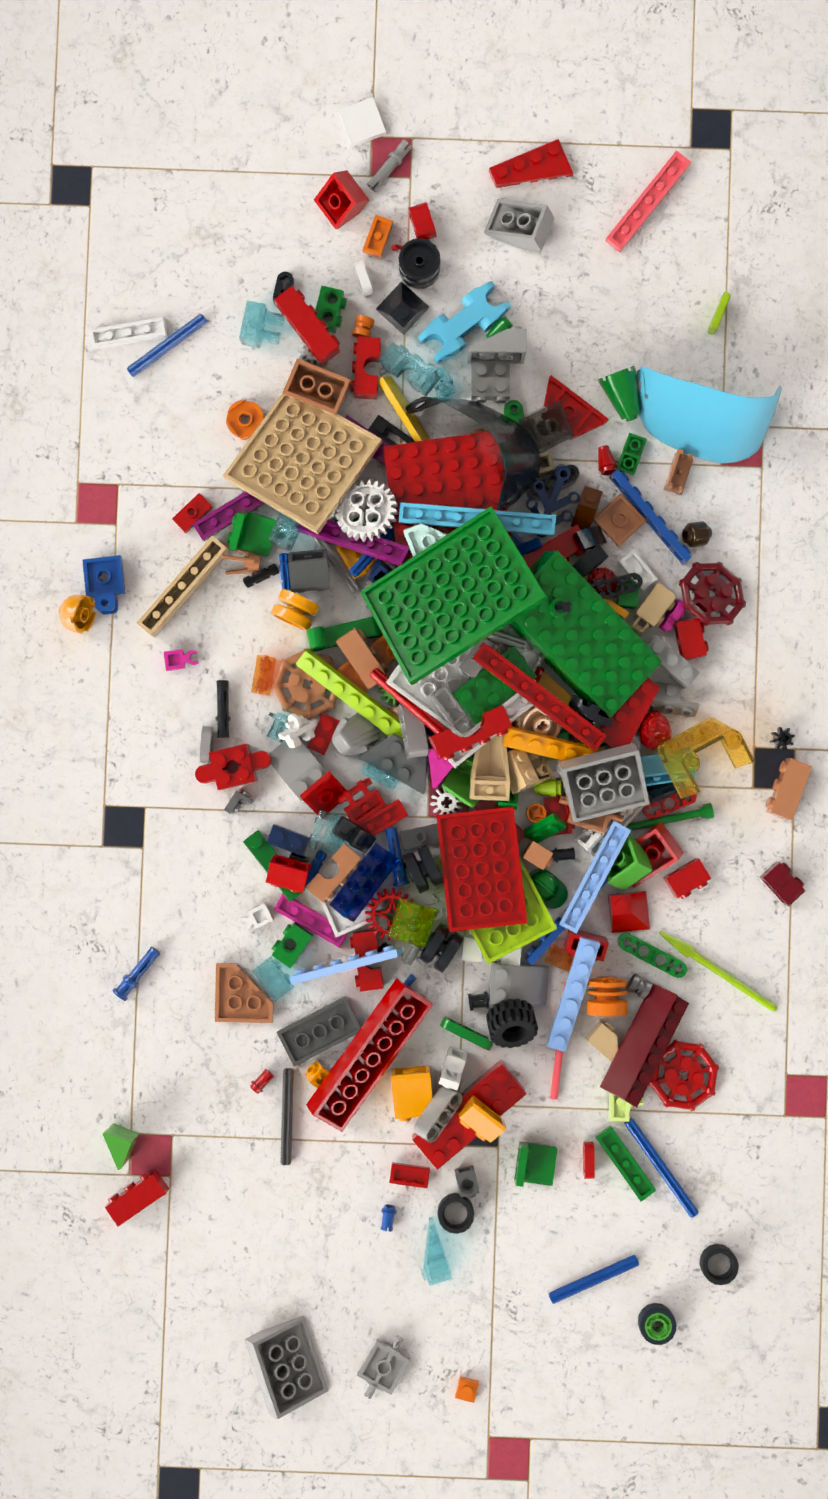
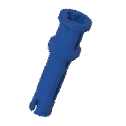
M397 827L385 829L392 863L390 871H392L394 878L393 887L409 884L410 880H407L405 869L407 866L403 863ZM392 838L394 839V844H395V849H396V855H395V852H394V847H393Z
M151 946L130 974L123 976V981L117 988L112 990L113 993L126 1001L128 999L127 996L134 988L138 987V981L160 955V952Z

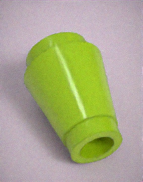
M557 778L546 780L534 786V794L552 797L562 795V781L557 780Z

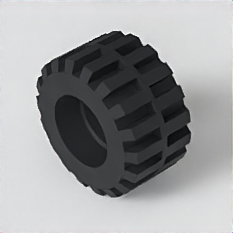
M517 998L506 1001L502 1000L488 1010L486 1020L491 1041L495 1045L502 1048L521 1047V1045L528 1044L537 1035L538 1025L534 1009L526 1000Z

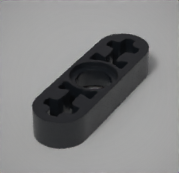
M630 573L593 583L591 586L601 590L604 588L603 584H605V590L608 595H605V591L599 593V595L603 599H608L637 591L642 586L643 580L639 574ZM631 577H633L634 580H638V583L635 585V587H633L632 584L626 585L625 588L627 590H624V584L622 582V579H624V583L629 582L631 580ZM612 582H617L620 585V590L616 593L609 589V585Z

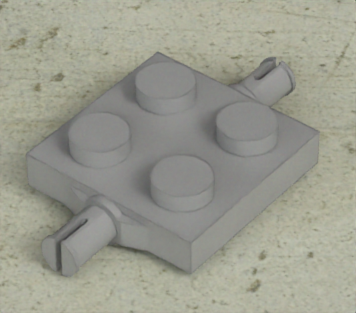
M398 1335L392 1345L376 1339L358 1371L357 1376L366 1380L369 1384L368 1389L364 1393L369 1399L372 1398L376 1389L383 1390L392 1395L410 1362V1357L399 1350L404 1339Z

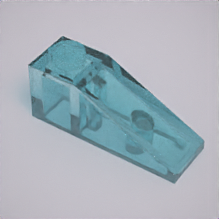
M433 1217L429 1218L423 1269H421L424 1281L428 1280L429 1286L452 1279L451 1270Z

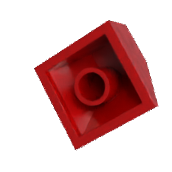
M646 891L608 894L612 933L650 929Z

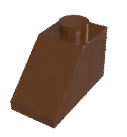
M584 486L571 527L578 525L580 530L591 527L603 491Z

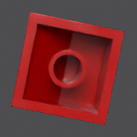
M348 170L334 172L314 198L315 203L335 229H339L357 216L370 201Z

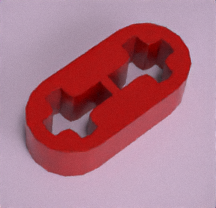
M593 1141L583 1142L584 1179L595 1178Z

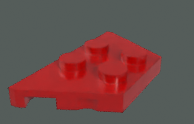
M552 375L549 377L541 418L570 440L588 433L609 421L606 416Z

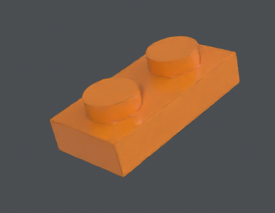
M375 215L363 247V253L381 259L393 226L392 220Z

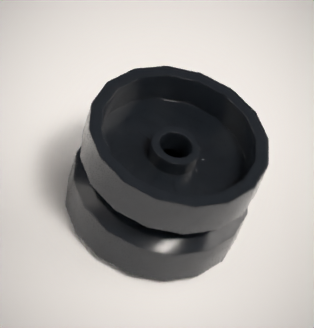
M417 238L408 241L401 248L399 254V274L403 282L409 287L424 289L433 285L438 279L441 260L440 252L436 245L429 240Z
M427 844L418 848L420 861L417 860L413 852L403 855L407 866L406 870L420 894L429 890L427 877L430 878L434 886L444 883Z
M440 922L426 941L419 959L428 964L437 955L434 968L443 973L459 949L464 936L458 932H453L446 940L449 927Z

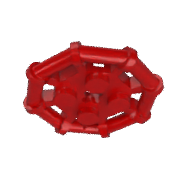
M676 1039L668 1045L649 1086L653 1088L666 1108L675 1107L695 1111L696 1107L712 1095L715 1096L717 1072L720 1068L705 1050L703 1044L681 1042ZM680 1049L693 1051L691 1056L681 1055ZM672 1052H675L676 1055L669 1061L663 1060ZM699 1055L707 1066L701 1067L696 1059ZM663 1065L665 1069L663 1077L658 1078L659 1067ZM688 1071L687 1079L680 1080L679 1077L681 1076V1074L679 1072ZM709 1072L708 1086L703 1084L704 1073ZM666 1083V1085L669 1087L671 1091L668 1093V1095L662 1089L660 1084ZM700 1088L704 1090L703 1093L692 1099L691 1094ZM675 1094L686 1096L687 1101L675 1100L674 1096Z

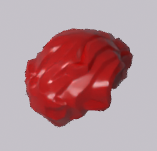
M651 711L645 715L641 723L640 742L646 748L652 750L667 745L672 735L669 721L661 712Z

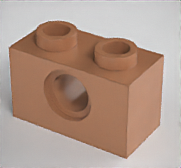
M532 840L529 841L521 854L522 858L542 870L545 867L549 868L554 860L552 852Z

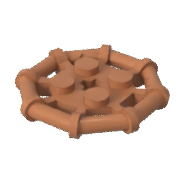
M304 649V651L280 661L281 664L274 683L271 685L284 712L287 711L298 716L302 715L303 718L311 720V718L330 709L333 710L337 696L331 692L329 699L325 698L324 695L327 688L301 668L293 669L290 666L300 659L306 651ZM315 653L321 659H323L325 662L331 665L334 669H336L332 661L333 659L331 657H326ZM286 670L290 671L291 675L289 676L288 683H282ZM306 679L313 682L310 690L302 687ZM284 688H288L292 695V699L289 701L282 690ZM319 700L325 703L317 708H311V704ZM296 701L306 704V710L293 705Z

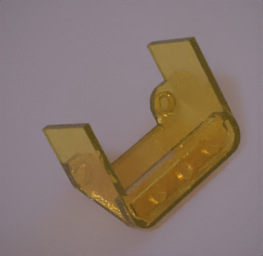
M708 718L662 742L658 746V755L681 799L700 792L692 773L696 772L700 767V761L696 753L708 746L721 741L735 769L755 762L739 731L716 718Z

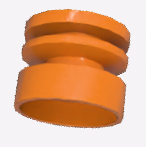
M600 976L588 980L587 986L595 988L587 989L586 993L595 995V998L586 1000L587 1014L605 1017L628 1014V1001L619 998V996L627 994L626 989L619 988L626 987L627 980L612 976Z

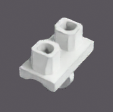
M293 713L288 716V723H286L288 729L279 733V738L286 740L289 748H296L301 745L299 735L302 736L303 740H310L315 737L313 727L317 726L315 720L308 722L304 720L302 715L297 716Z

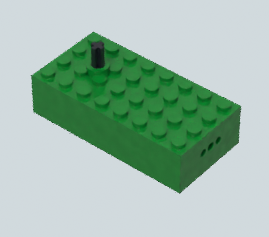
M558 550L544 552L530 567V570L548 599L508 625L521 638L525 639V642L579 697L601 707L599 713L611 718L662 663V660Z

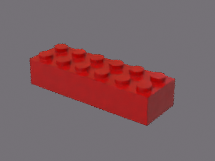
M499 1060L461 1093V1105L434 1142L430 1143L416 1133L412 1134V1140L438 1170L477 1137L476 1131L471 1127L469 1129L464 1127L460 1123L461 1119L459 1118L460 1111L473 1095L496 1114L502 1116L527 1094L526 1090L503 1062Z

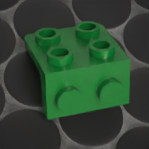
M244 509L237 514L235 513L232 520V525H234L233 532H230L227 538V543H229L228 549L236 551L240 548L264 557L269 556L278 521Z

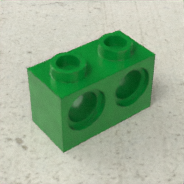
M321 285L315 309L317 314L315 316L319 321L323 320L326 316H331L333 318L332 321L325 322L329 328L327 331L336 333L337 327H341L342 316L340 314L342 309L345 310L347 298H345L343 290ZM330 298H336L337 302L334 304H330L328 300Z

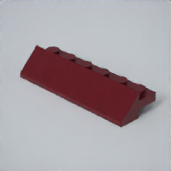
M652 983V988L637 1011L600 1088L637 1108L689 1003L678 997L677 994Z

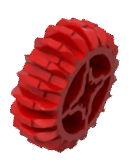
M384 888L383 892L385 895L381 896V893L377 891L376 894L379 898L376 900L372 896L370 899L374 904L367 903V907L372 909L371 911H365L366 915H371V917L366 918V922H373L368 927L369 929L376 927L374 935L382 932L380 935L381 939L385 937V934H388V940L391 941L392 935L395 934L396 940H399L398 933L401 932L402 936L405 937V929L409 932L412 931L411 927L408 926L409 923L412 925L416 924L415 921L411 920V917L416 918L417 914L411 913V911L416 910L417 907H410V904L414 902L413 899L406 901L409 896L408 893L402 897L401 889L398 890L397 894H394L395 889L391 888V894H388L387 889ZM389 898L388 907L386 909L376 910L377 906L383 900ZM395 899L405 904L407 912L398 911L395 908ZM392 905L394 912L401 915H394L391 919L390 924V919H388L389 916H386L385 914L381 913L390 912ZM375 916L387 919V929L377 923ZM406 918L402 926L393 929L394 922L397 919Z

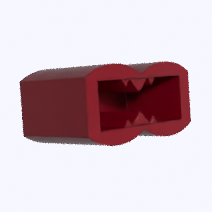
M775 862L760 878L778 899L789 907L805 892L803 888L804 883L797 876L794 878L790 874L792 870L787 864Z

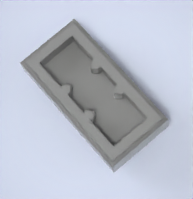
M445 684L429 695V698L451 727H454L468 716Z

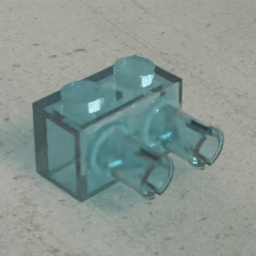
M247 300L239 336L241 344L261 348L262 341L279 345L281 332L264 329L266 323L283 326L285 317L280 313L268 311L266 304Z

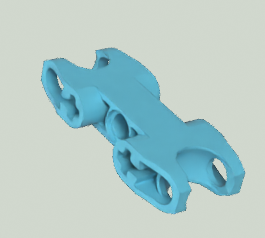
M493 281L477 287L468 293L461 301L465 308L450 320L445 314H441L431 321L427 328L418 336L420 344L432 339L442 343V349L433 360L436 364L460 353L467 346L463 338L478 326L484 332H487L511 309L508 301L498 306H491L487 303V296L495 289Z

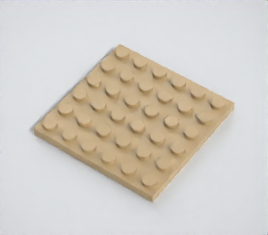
M282 393L223 474V477L255 498L319 534L383 442L381 438L339 414H331Z

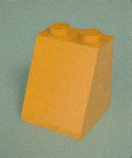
M430 1065L391 1069L395 1119L409 1121L413 1117H420L432 1100Z

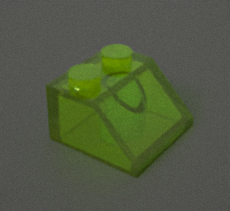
M400 898L388 936L409 944L425 947L437 910Z

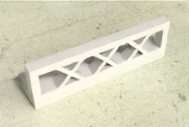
M644 806L616 812V814L624 816L621 825L626 827ZM613 820L608 823L604 835L584 828L574 840L594 857ZM587 835H591L586 844L582 842Z

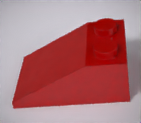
M662 821L635 839L648 855L653 871L631 886L633 888L637 887L677 862L684 854V851Z

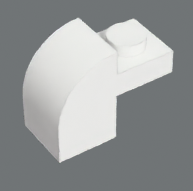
M449 1046L438 1079L439 1084L448 1089L458 1090L461 1074L467 1059V1051Z

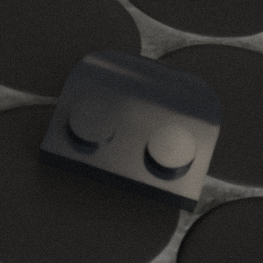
M572 695L569 702L571 709L581 714L592 725L600 728L602 725L611 726L613 720L599 713L601 707L582 697Z

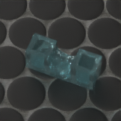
M393 342L379 359L383 368L397 378L404 371L412 370L407 379L411 387L424 396H427L440 380L437 373L438 369L433 364H426L419 355H412L403 345L398 346Z

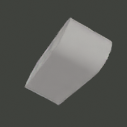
M399 704L398 714L407 758L428 756V743L424 723L402 704Z
M442 1086L416 1121L414 1132L426 1141L434 1142L461 1105L462 1095L454 1089Z

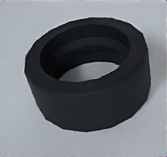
M598 545L580 558L573 567L584 578L609 556Z
M459 1193L445 1196L438 1205L437 1216L439 1224L449 1233L459 1234L465 1232L474 1221V1209L471 1201L465 1197L461 1198ZM460 1202L466 1207L467 1217L461 1224H451L446 1220L444 1212L450 1203Z
M710 1245L703 1250L700 1256L699 1265L702 1273L708 1281L715 1285L729 1284L738 1274L739 1264L737 1258L730 1248L725 1245ZM722 1253L729 1258L730 1268L722 1275H714L708 1269V1261L713 1255Z

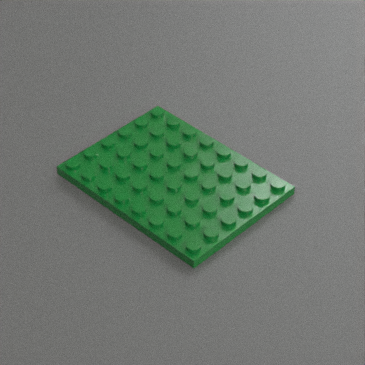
M492 506L360 591L411 685H414L548 599Z

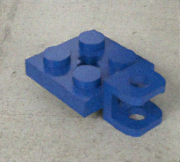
M122 556L83 559L86 596L95 598L96 609L103 615L117 613V595L126 594ZM103 572L109 575V578L104 582L102 579H99Z

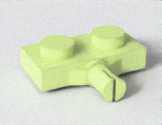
M609 1093V1120L629 1121V1112L632 1105ZM642 1097V1099H641V1101H640V1103H639V1105H642V1106H643V1097Z

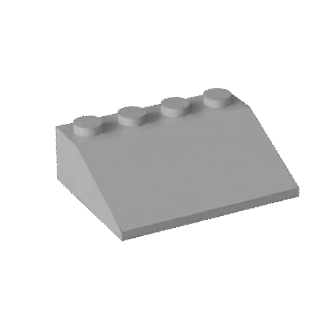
M634 743L558 762L573 823L650 804L640 753Z
M304 1316L264 1329L244 1339L268 1412L274 1418L280 1419L329 1391Z

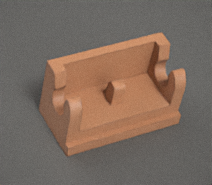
M678 449L674 455L663 489L679 495L683 493L694 456L693 454H683L684 450Z

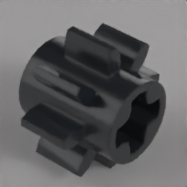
M778 727L777 733L771 732L773 740L769 742H774L776 745L775 749H779L782 746L784 751L787 750V745H794L791 741L795 735L789 733L790 728H786L783 731L782 727ZM785 736V740L779 741L780 737Z

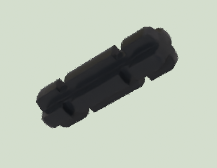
M272 564L267 569L265 567L253 573L252 576L243 578L245 586L249 588L254 583L258 584L270 578L271 575L279 574L277 565Z

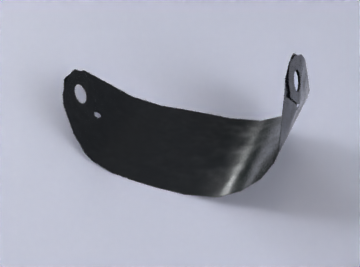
M421 397L408 404L405 408L407 413H415L437 404L445 403L472 418L492 434L500 448L505 465V480L501 489L498 510L504 511L517 502L538 477L541 462L538 446L531 433L511 418L479 402L467 399ZM424 402L421 406L415 408L418 404ZM514 495L513 499L506 504L507 500Z

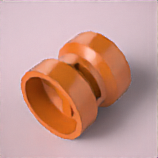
M357 315L355 320L356 327L353 328L352 336L357 339L358 336L371 337L370 330L373 328L375 320L365 315Z
M532 804L526 810V817L529 821L537 823L546 817V810L540 804Z

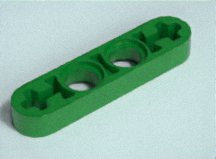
M623 933L618 937L617 943L622 950L673 977L682 978L685 976L687 966L679 959L629 933ZM630 937L629 941L636 944V941H639L634 948V952L631 951L633 947L629 945L623 947V938L627 939ZM643 945L649 949L646 956H640L638 953L639 948ZM660 954L666 958L663 965H657L655 961L656 957ZM669 963L675 966L681 964L680 968L682 971L675 974V970L668 966Z

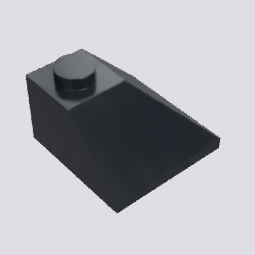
M401 281L376 310L404 335L428 310L429 306Z

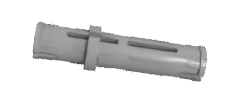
M403 139L394 152L389 153V158L367 183V186H371L370 189L373 192H377L397 165H401L402 159L412 149L411 145L407 146L409 143Z

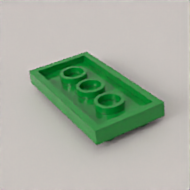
M514 645L501 654L532 679L537 677ZM483 668L476 677L470 678L452 694L476 725L482 720V713L502 705L516 692Z

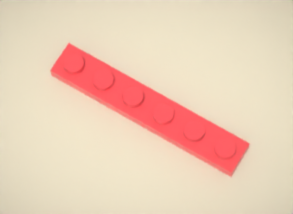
M676 150L605 241L621 252L690 166L691 161Z

